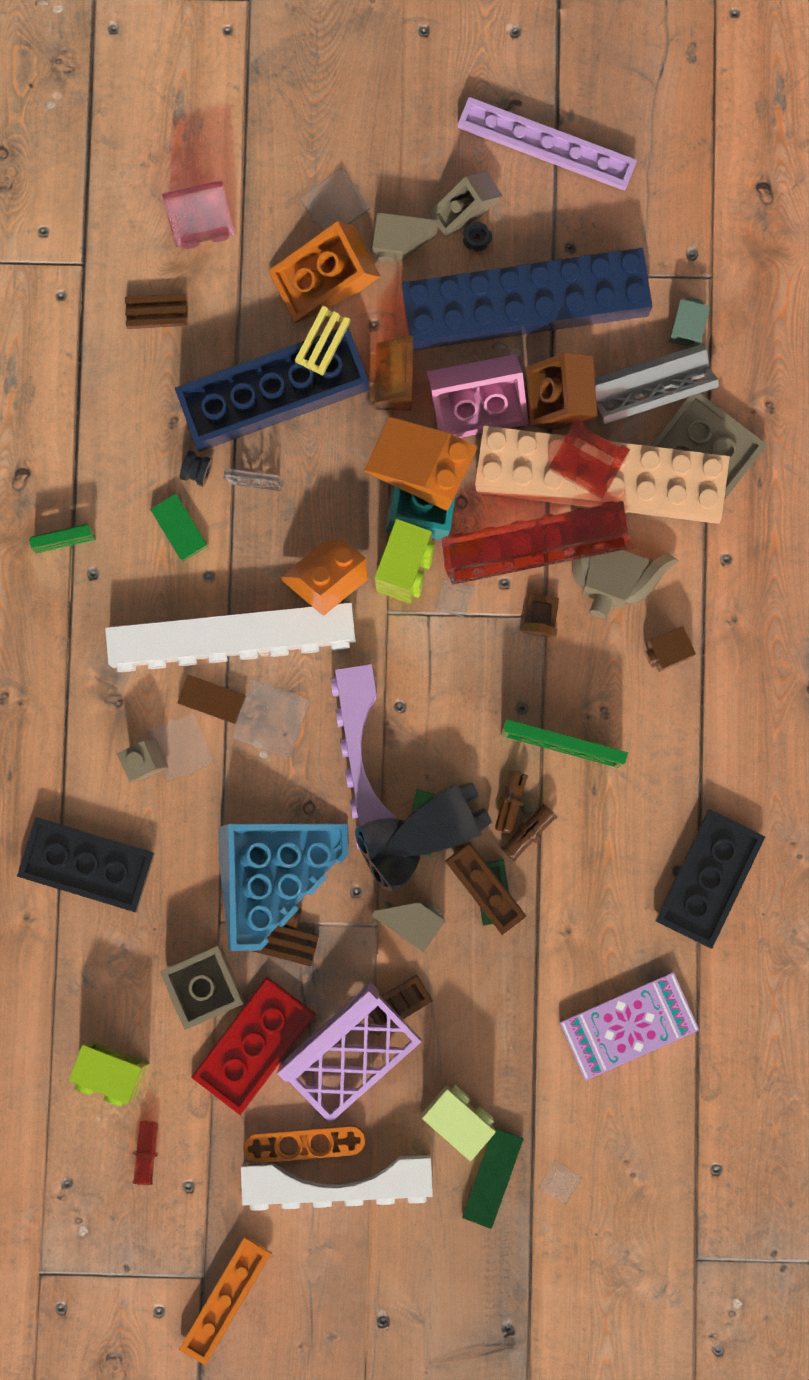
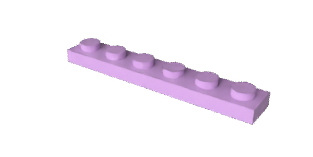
M468 97L458 122V128L624 191H626L637 162L636 159L471 97Z

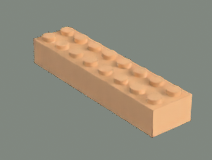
M484 426L475 488L476 492L481 494L720 524L730 456Z

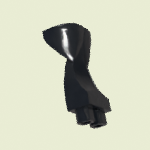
M472 782L459 786L458 784L452 785L437 792L415 809L404 821L395 818L377 819L356 828L355 837L359 849L373 877L384 890L394 891L404 885L417 868L420 855L449 849L482 835L481 830L492 823L488 812L484 808L472 813L467 804L479 797Z

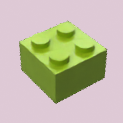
M90 1041L82 1045L68 1081L74 1083V1089L88 1095L98 1092L105 1095L104 1101L121 1107L122 1104H129L136 1099L150 1063Z

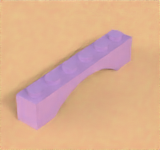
M372 664L335 670L336 678H331L330 680L333 697L339 696L341 708L335 709L338 727L344 726L346 736L345 739H340L342 756L349 757L351 769H346L345 775L347 787H354L355 800H350L352 818H359L360 826L377 819H397L374 793L366 777L362 760L364 725L369 711L377 699Z

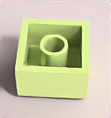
M446 1084L422 1112V1119L471 1162L496 1133L492 1125L495 1121L482 1107L479 1106L475 1110L468 1104L470 1097L457 1085L451 1089Z

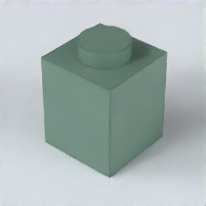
M697 298L680 299L669 342L689 347L700 345L710 306L704 305V302Z

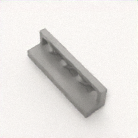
M703 344L595 378L597 414L602 422L607 424L719 387L718 378L709 368L707 349ZM702 377L706 378V380L700 382L693 381ZM668 388H677L672 391H663ZM640 397H647V398H648V399L641 400V401L635 400V399L640 398ZM613 406L619 407L608 412L605 410Z

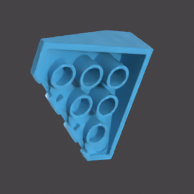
M227 824L218 827L219 865L229 951L262 950L269 942L267 937L278 925L283 927L297 912L298 908L296 905L307 893L312 895L328 878L325 873L335 862L340 864L348 856V824Z

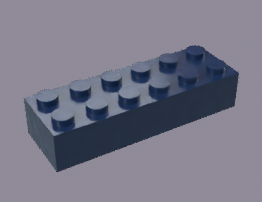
M349 327L323 376L295 362V358L304 343L302 341L175 387L198 452L369 391V380ZM338 329L331 331L315 362L316 365L320 366ZM321 335L315 337L305 357L306 360H309Z

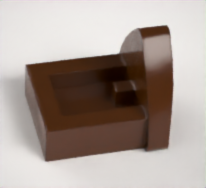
M529 594L525 621L521 624L520 631L533 636L556 637L558 630L555 628L559 598Z

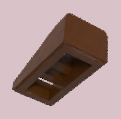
M417 974L381 996L385 1001L389 999L396 1013L402 1019L407 1018L433 1001ZM412 987L420 1001L419 1003H414L406 988ZM399 992L409 1007L406 1011L396 997V994ZM378 1006V1008L380 1009L381 1013L387 1021L386 1013ZM375 1010L369 1013V1024L387 1025V1022L384 1024L381 1022ZM374 1031V1032H375L376 1035H379V1034H381V1033L384 1032V1031Z

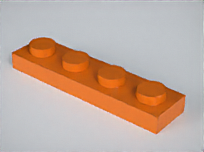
M246 1236L243 1238L179 1348L180 1351L203 1365H207L269 1259L271 1251Z

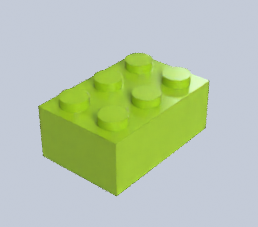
M396 519L375 576L376 592L409 604L412 603L413 597H420L425 583V571L423 569H430L435 556L436 542L432 541V531Z

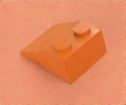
M340 221L335 222L268 270L295 323L320 312L322 306L329 308L359 293L381 277L355 226Z
M389 417L363 472L448 511L478 446L444 431Z

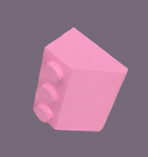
M516 354L427 371L437 430L462 438L482 434L484 426L513 428L529 424L523 373Z

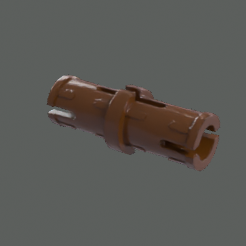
M544 803L526 823L522 822L518 826L520 829L501 847V850L514 862L532 842L537 843L540 839L538 836L557 818L556 814Z

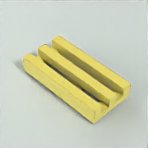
M322 306L295 358V362L323 376L351 322L350 319L342 317L339 313L332 312L327 307ZM325 318H329L309 360H306L305 357ZM337 322L341 325L320 366H318L315 362Z

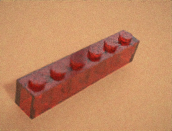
M610 501L595 507L576 508L571 512L556 515L547 514L537 519L519 520L504 526L485 527L480 531L456 533L451 537L442 538L445 571L452 585L633 548L629 518L624 501Z

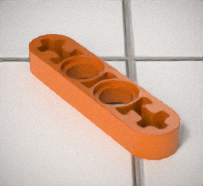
M353 1125L263 1132L249 1136L243 1145V1152L247 1160L252 1163L351 1156L362 1151L366 1138L362 1129ZM350 1131L354 1132L355 1137H360L361 1141L355 1144L354 1149H349L347 1143L338 1144L339 1151H333L334 1137L332 1132L339 1133L337 1139L347 1138ZM317 1134L325 1135L329 1140V1147L322 1152L314 1150L311 1145L313 1136ZM284 1137L295 1138L298 1143V1149L295 1153L285 1154L282 1152L280 1141ZM270 1138H276L274 1148L277 1156H271L272 1149L263 1150L260 1157L256 1156L255 1151H249V1146H252L256 1139L260 1140L261 1145H270Z

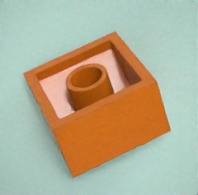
M326 540L286 572L281 579L324 616L368 580L366 558L345 540Z

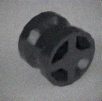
M189 450L183 460L179 478L184 481L193 480L197 485L204 487L212 468L213 458L208 456L202 458Z

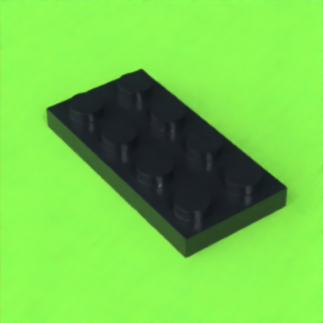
M710 809L707 810L655 922L712 949L762 846L765 836Z
M35 817L17 877L137 913L155 853Z

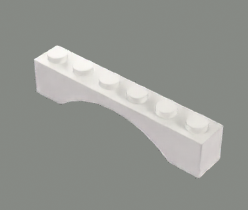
M431 1155L399 1156L388 1167L375 1175L357 1182L344 1184H321L305 1180L286 1171L276 1162L243 1163L241 1166L242 1206L250 1205V1210L254 1211L269 1209V1204H281L282 1209L300 1208V1203L313 1202V1207L324 1208L331 1207L332 1201H344L345 1206L364 1205L363 1200H376L378 1205L394 1204L395 1199L408 1198V1203L427 1202L426 1197H433Z

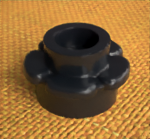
M474 222L466 226L463 231L464 245L468 249H474L476 252L485 250L487 244L492 241V233L484 223ZM479 235L480 238L476 240L474 236Z

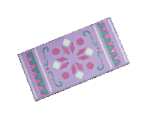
M674 972L559 1022L585 1081L699 1031Z

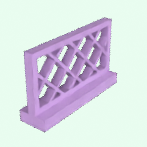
M370 982L280 1063L277 1074L285 1083L289 1081L331 1123L419 1045L422 1039L379 995V990ZM379 1006L387 1015V1025L368 1024L369 1013ZM363 1018H365L364 1024H358ZM350 1030H364V1046L345 1045L346 1034ZM368 1031H387L386 1046H368ZM390 1031L404 1032L411 1041L404 1047H390ZM342 1038V1045L336 1044ZM328 1050L341 1051V1066L323 1065V1054ZM345 1051L364 1052L363 1067L345 1066ZM367 1052L386 1053V1063L380 1068L367 1067ZM390 1053H396L392 1058L389 1059ZM319 1059V1065H312ZM304 1071H319L318 1086H305L298 1077ZM322 1072H341L340 1087H323ZM345 1073H363V1083L358 1088L344 1087ZM367 1073L373 1074L367 1079ZM322 1093L340 1094V1104L330 1111L322 1103ZM344 1094H350V1095L344 1100Z

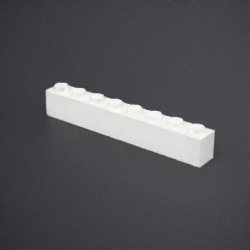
M352 603L338 604L324 616L313 607L105 628L108 665L112 668H117V672L135 671V666L148 665V669L165 668L167 662L177 661L179 666L196 665L197 659L209 658V663L228 661L227 656L236 655L240 656V660L256 659L258 658V653L270 652L272 657L289 655L288 650L301 649V653L304 654L319 652V647L331 646L332 650L350 649V644L356 643Z

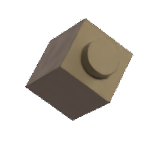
M157 739L143 740L117 753L129 782L144 780L169 768Z

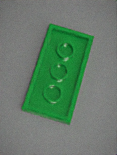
M506 719L501 733L502 737L615 768L624 765L628 756V752L508 719Z

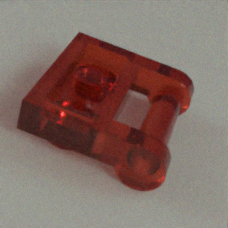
M575 420L552 460L549 470L595 496L604 499L631 449L623 445L619 447L584 428L583 423ZM580 439L613 457L612 464L608 465L575 447L576 440Z

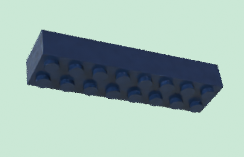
M643 248L402 282V298L410 351L648 317L653 307Z

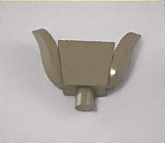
M571 521L573 530L572 573L576 583L583 587L582 595L593 599L589 613L597 618H607L611 606L623 609L625 604H636L644 600L657 586L667 570L678 562L675 557L667 553L656 558L648 565L649 559L594 539L591 546V537L587 525L583 521Z

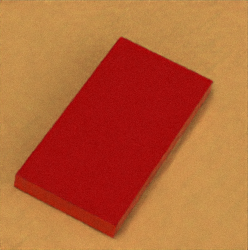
M267 976L191 1078L241 1116L316 1016V1013Z

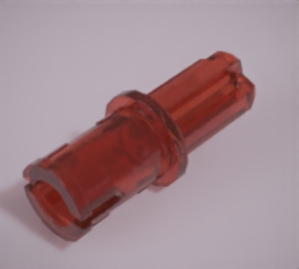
M144 1120L140 1122L137 1150L133 1151V1154L136 1155L133 1184L153 1185L155 1157H158V1152H155L158 1123L155 1121Z

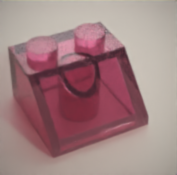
M222 180L162 194L176 247L190 249L199 246L200 242L208 240L221 242L227 240L230 235H235Z

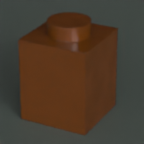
M683 626L652 639L646 644L648 648L645 651L646 658L652 668L657 667L658 672L696 655Z

